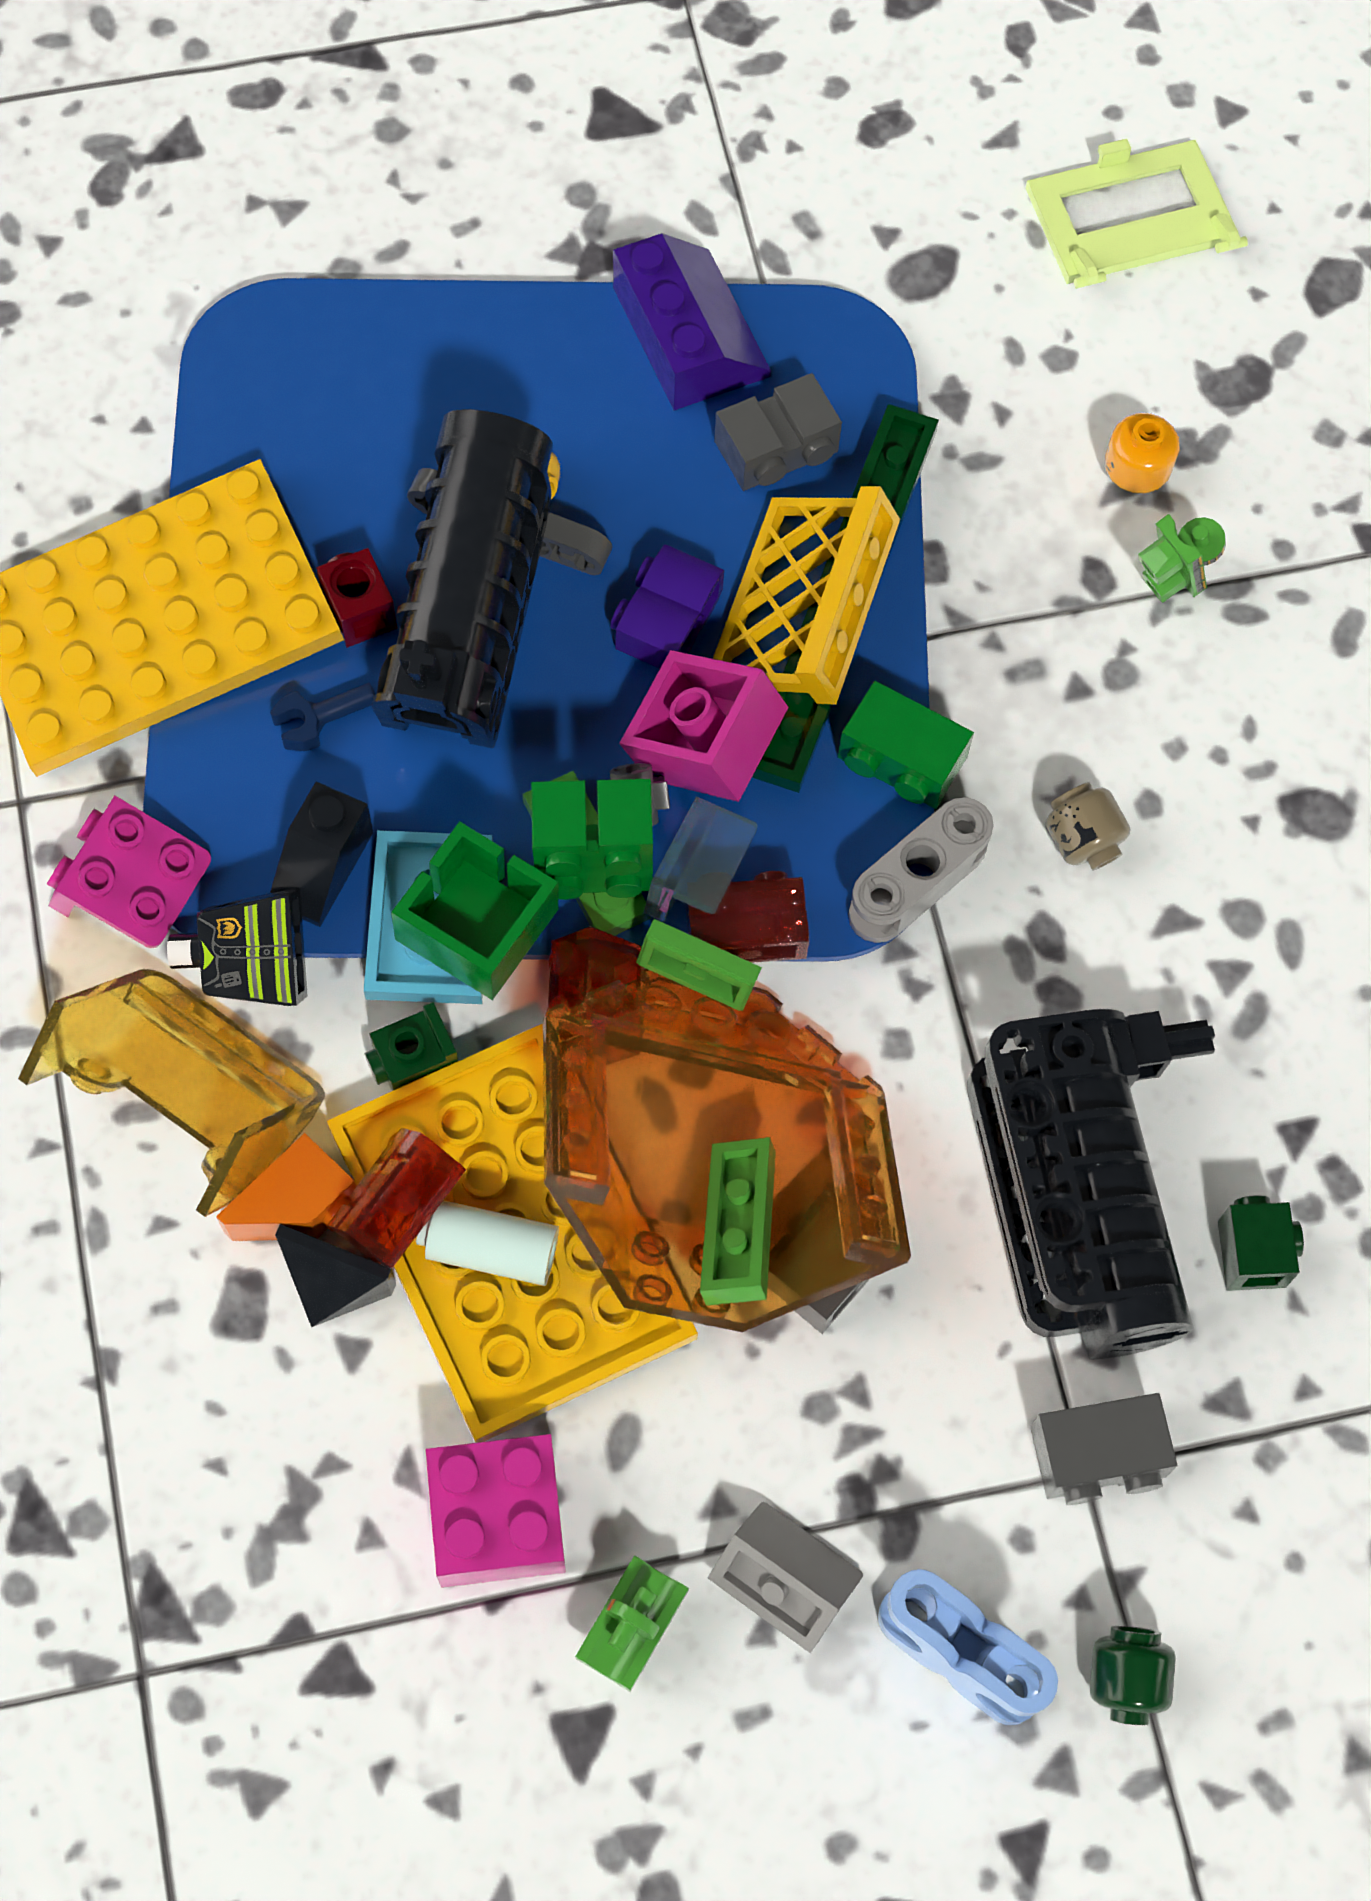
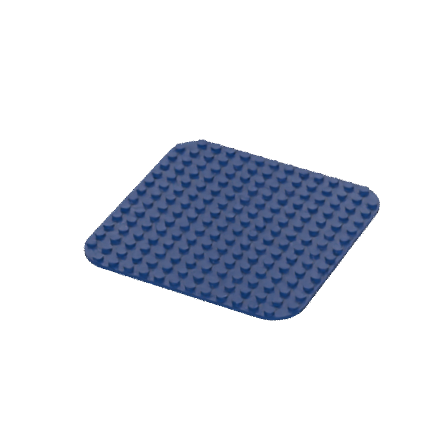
M283 278L266 280L245 286L216 302L201 316L192 328L182 351L169 498L261 459L319 586L320 582L316 567L326 564L331 558L341 553H355L369 548L392 597L396 615L398 606L406 603L410 586L406 579L407 567L410 563L417 560L419 544L415 537L417 525L421 521L426 520L427 514L421 512L409 502L407 498L408 491L420 469L431 468L438 470L434 453L443 416L454 410H483L527 422L550 437L553 442L552 452L560 463V479L557 492L551 499L549 512L600 532L608 538L613 548L599 575H590L539 556L500 731L494 748L470 744L468 739L462 738L461 733L409 724L406 731L384 727L373 711L372 705L326 723L319 734L320 746L309 751H295L284 748L281 735L291 729L299 728L305 721L293 719L288 723L275 726L270 712L283 696L297 691L307 701L318 703L366 683L371 684L376 695L380 671L386 660L388 648L397 644L400 632L398 622V629L346 648L344 641H341L150 726L143 812L203 847L211 856L208 868L171 928L178 934L198 933L197 913L203 909L217 904L270 893L288 829L316 781L367 803L374 833L321 927L302 919L305 958H366L377 830L451 833L460 821L481 835H492L493 842L504 848L505 878L501 883L508 887L507 863L513 855L534 867L532 818L523 803V793L531 790V782L551 781L574 771L579 781L585 780V792L598 814L597 780H610L609 771L612 768L634 763L619 743L660 670L653 665L616 650V631L611 629V621L620 601L623 598L631 600L639 587L635 586V581L643 561L647 556L655 558L663 545L666 544L724 570L723 591L689 653L713 659L772 497L851 498L887 405L891 404L918 413L916 362L908 339L897 323L884 310L871 301L852 292L835 287L803 284H727L771 369V377L674 411L613 288V282ZM813 373L842 421L838 452L834 453L822 464L816 466L805 465L786 473L783 478L768 486L757 485L742 491L714 442L716 412L754 396L760 402L772 397L774 388ZM921 474L872 600L837 704L832 705L800 792L797 793L751 778L742 797L737 802L668 785L670 808L658 810L659 823L652 826L653 891H641L651 910V919L599 943L576 899H558V911L523 958L524 960H637L646 934L654 919L747 961H841L873 952L896 938L894 937L887 942L874 943L862 939L854 932L848 917L854 885L862 873L934 813V810L925 803L915 804L905 800L895 791L894 787L875 777L866 778L854 773L843 760L838 758L842 732L874 681L930 709ZM784 516L778 536L780 539L806 522L807 519L805 516ZM839 517L822 529L828 539L838 533L844 517ZM816 533L791 550L790 553L797 562L822 545L823 542ZM785 555L765 568L761 579L764 584L791 566ZM826 561L806 574L812 585L819 581ZM799 579L773 598L779 607H782L807 588L802 580ZM354 590L345 596L358 597L364 594L365 591ZM769 601L749 613L745 623L747 629H750L774 612ZM808 608L789 620L795 631L801 628ZM783 624L757 642V645L764 654L788 638L790 633ZM750 647L732 659L731 663L747 666L758 657ZM789 656L772 667L775 673L784 672ZM912 864L908 866L909 870L917 876L925 877L933 874L932 870L926 865Z

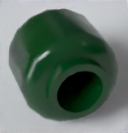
M1111 1626L1110 1635L1101 1637L1095 1642L1092 1656L1090 1696L1099 1705L1111 1709L1110 1720L1130 1725H1148L1149 1714L1161 1713L1171 1707L1176 1655L1171 1646L1161 1642V1632L1132 1626Z

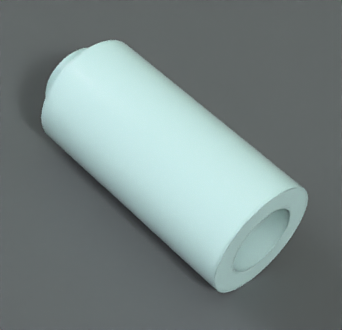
M439 1199L434 1210L424 1209L418 1227L416 1244L425 1246V1259L546 1286L555 1256L559 1226Z

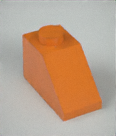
M304 1133L230 1202L216 1218L223 1232L232 1241L277 1240L275 1234L280 1224L318 1239L328 1229L332 1232L337 1231L350 1220L357 1210L355 1203L360 1199L355 1180Z

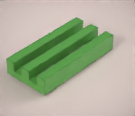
M656 919L653 920L646 934L636 962L639 966L738 1011H743L762 969L758 965Z

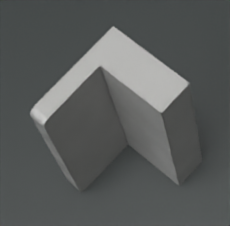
M761 1502L734 1534L707 1578L811 1653L862 1579L863 1573L768 1503Z

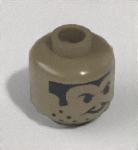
M1087 782L1067 791L1050 803L1053 811L1046 819V828L1066 863L1081 865L1088 862L1092 871L1123 855L1118 845L1128 838L1131 829L1113 794L1108 789L1103 787L1093 789L1090 782Z

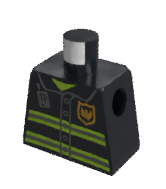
M300 888L285 889L207 907L197 913L198 933L170 934L168 937L167 957L170 968H200L202 991L207 996L283 1006H297L308 997Z

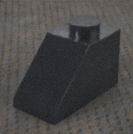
M316 781L291 823L270 893L290 888H300L303 920L321 927L374 832L368 804Z

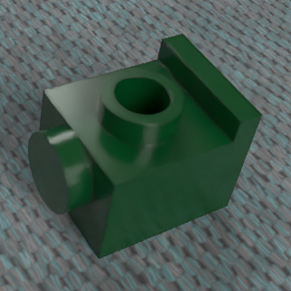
M434 1002L424 1005L423 1011L369 1033L373 1049L364 1053L377 1085L388 1081L392 1091L458 1062L457 1052ZM412 1044H418L417 1049L413 1053L402 1054L398 1051Z

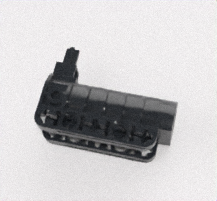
M472 409L454 410L443 416L434 453L438 464L436 479L428 482L425 491L429 509L426 520L421 521L417 525L415 533L419 544L417 560L410 563L406 571V579L410 586L406 603L398 606L396 614L400 632L397 644L388 648L386 660L382 665L379 675L377 694L374 695L372 701V709L384 727L406 731L409 724L461 733L462 738L468 739L469 743L473 745L494 748L551 504V486L547 470L553 442L546 433L527 422L495 412Z
M1092 1009L1009 1021L1001 1024L993 1031L985 1047V1058H982L975 1064L967 1080V1093L1023 1321L1033 1333L1042 1337H1058L1082 1333L1089 1360L1120 1357L1154 1349L1179 1340L1194 1329L1130 1088L1135 1081L1159 1078L1172 1060L1213 1054L1215 1051L1213 1044L1215 1032L1213 1026H1208L1207 1020L1163 1026L1159 1011L1125 1017L1124 1013L1118 1010ZM1007 1038H1012L1016 1047H1026L1024 1049L1010 1050L1009 1053L1003 1054L999 1051L1003 1049ZM988 1075L990 1087H982L981 1083L985 1081ZM1011 1106H1015L1016 1110H1012ZM996 1107L997 1113L988 1116V1112H993L994 1108ZM998 1125L1001 1128L1006 1150L997 1145L993 1137V1130ZM1019 1136H1023L1024 1141H1021ZM1001 1167H1010L1004 1172L1001 1170ZM1015 1186L1017 1198H1009L1007 1193L1011 1192ZM1040 1216L1043 1217L1044 1222H1040ZM1023 1218L1024 1225L1016 1228L1014 1222L1020 1223ZM1024 1237L1028 1238L1033 1263L1029 1262L1022 1254L1021 1241ZM1048 1252H1052L1051 1258L1049 1257ZM1028 1279H1037L1038 1282L1030 1286ZM1043 1296L1055 1308L1062 1310L1057 1315L1056 1322H1050L1047 1313H1037L1035 1307L1043 1300Z

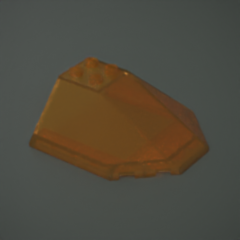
M645 968L641 971L639 978L632 982L624 984L620 980H616L588 992L582 1003L570 1008L561 1003L545 1012L543 1017L544 1184L624 1308L744 1332L906 1264L911 1257L885 1093L882 1086L869 1075L860 1080L838 1062L842 1055L838 1049L809 1025L799 1030L779 1013L783 1003L765 989L753 987L743 1011H738ZM770 1137L776 1151L767 1300L706 1306L700 1293L712 1144Z

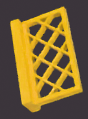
M861 486L857 498L772 497L713 659L731 663L732 659L751 647L758 658L747 666L762 669L778 692L809 693L816 704H837L900 522V518L881 486ZM784 516H805L807 519L806 522L780 539L778 536ZM839 517H850L847 527L832 538L828 539L822 531L823 528ZM817 533L823 544L796 562L790 551ZM785 555L791 566L764 584L761 579L765 568ZM833 556L835 561L830 574L812 585L806 574ZM801 579L807 589L782 607H779L773 597ZM769 601L774 612L750 629H747L745 623L749 613ZM817 602L819 606L814 620L798 631H795L789 620ZM784 624L790 636L763 654L757 642ZM800 648L802 654L795 674L775 673L772 667Z

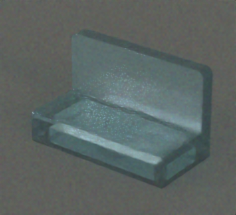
M696 796L651 881L643 913L665 922L676 899L709 914L716 913L756 834L757 823Z

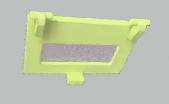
M1126 138L1099 145L1098 153L1100 156L1097 164L1027 180L1025 189L1066 284L1074 283L1076 289L1105 282L1106 274L1214 247L1217 253L1248 245L1246 236H1239L1238 230L1196 140L1130 155L1131 146Z

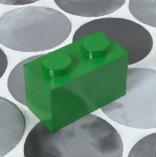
M874 681L842 732L838 758L843 760L854 773L866 778L875 777L891 785L905 800L915 804L925 803L937 809L968 757L974 732Z

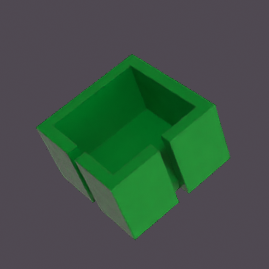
M651 779L597 780L598 824L586 825L585 780L531 782L534 867L559 882L558 899L569 900L578 898L583 893L607 892L608 895L616 898H630L639 895L641 891H653Z
M459 821L429 861L430 876L422 871L392 910L394 936L396 941L493 1001L558 911L559 882L513 855L507 863L508 887L501 883L505 878L504 848ZM434 892H436L437 894H439V895L437 896V898L435 899V901H434Z

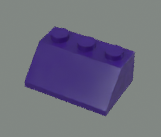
M663 233L613 249V288L674 411L771 377V369L709 249Z

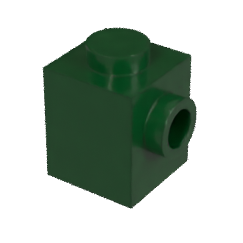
M1262 1195L1236 1199L1234 1205H1230L1218 1220L1226 1290L1286 1288L1300 1273L1298 1257L1302 1256L1304 1248L1302 1227L1299 1221H1292L1290 1202L1270 1203V1198Z

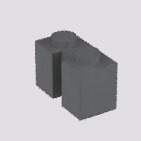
M810 373L774 388L773 396L760 402L754 396L717 411L714 442L742 491H745L757 485L768 486L783 478L786 473L805 465L816 466L827 461L834 453L838 452L842 421L814 374Z
M1160 1393L1042 1413L1036 1417L1030 1426L1046 1498L1051 1499L1064 1496L1066 1505H1077L1098 1500L1103 1497L1101 1487L1109 1485H1125L1126 1494L1144 1493L1163 1487L1161 1478H1166L1178 1466Z

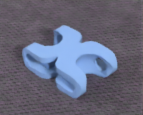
M922 1569L911 1570L903 1574L893 1584L891 1591L883 1598L879 1607L878 1622L884 1635L918 1663L935 1673L943 1675L960 1695L995 1721L1004 1725H1018L1030 1719L1034 1714L1044 1710L1053 1701L1057 1692L1058 1676L1052 1663L1011 1630L987 1620L981 1610L970 1599L936 1574ZM906 1602L918 1604L926 1612L927 1621H921L912 1616L907 1611ZM1007 1675L1017 1679L1022 1684L1024 1698L1016 1695L1007 1686Z

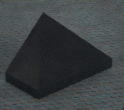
M279 1225L275 1236L311 1327L392 1296L396 1287L392 1269L285 1225Z

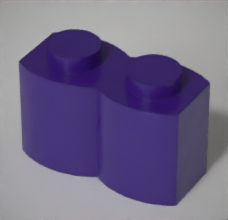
M666 544L663 545L655 558L647 556L638 571L635 586L639 587L631 600L623 598L614 612L611 629L616 631L615 649L659 669L670 650L689 654L699 632L709 619L723 591L724 570Z

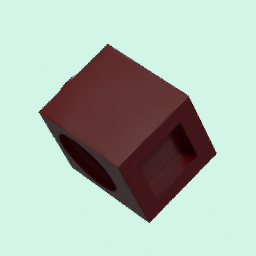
M369 548L355 553H341L331 558L326 564L316 567L321 590L340 628L346 648L398 629L392 597ZM354 590L365 591L364 594L358 597L345 596Z

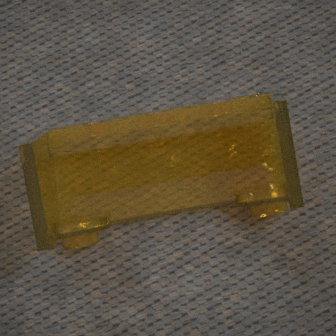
M151 969L137 970L55 1000L18 1077L25 1085H30L62 1071L71 1078L72 1083L78 1089L96 1095L126 1087L208 1147L209 1150L201 1163V1168L208 1178L209 1185L196 1208V1211L204 1217L232 1202L285 1152L313 1120L325 1098L322 1086L307 1073L176 979Z

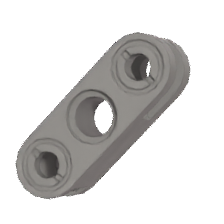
M966 797L955 798L945 803L862 873L855 882L848 913L850 926L854 932L862 939L874 943L887 942L893 939L977 868L985 857L994 826L992 815L987 807L975 799ZM912 864L926 865L934 874L925 877L917 876L909 870L908 866Z

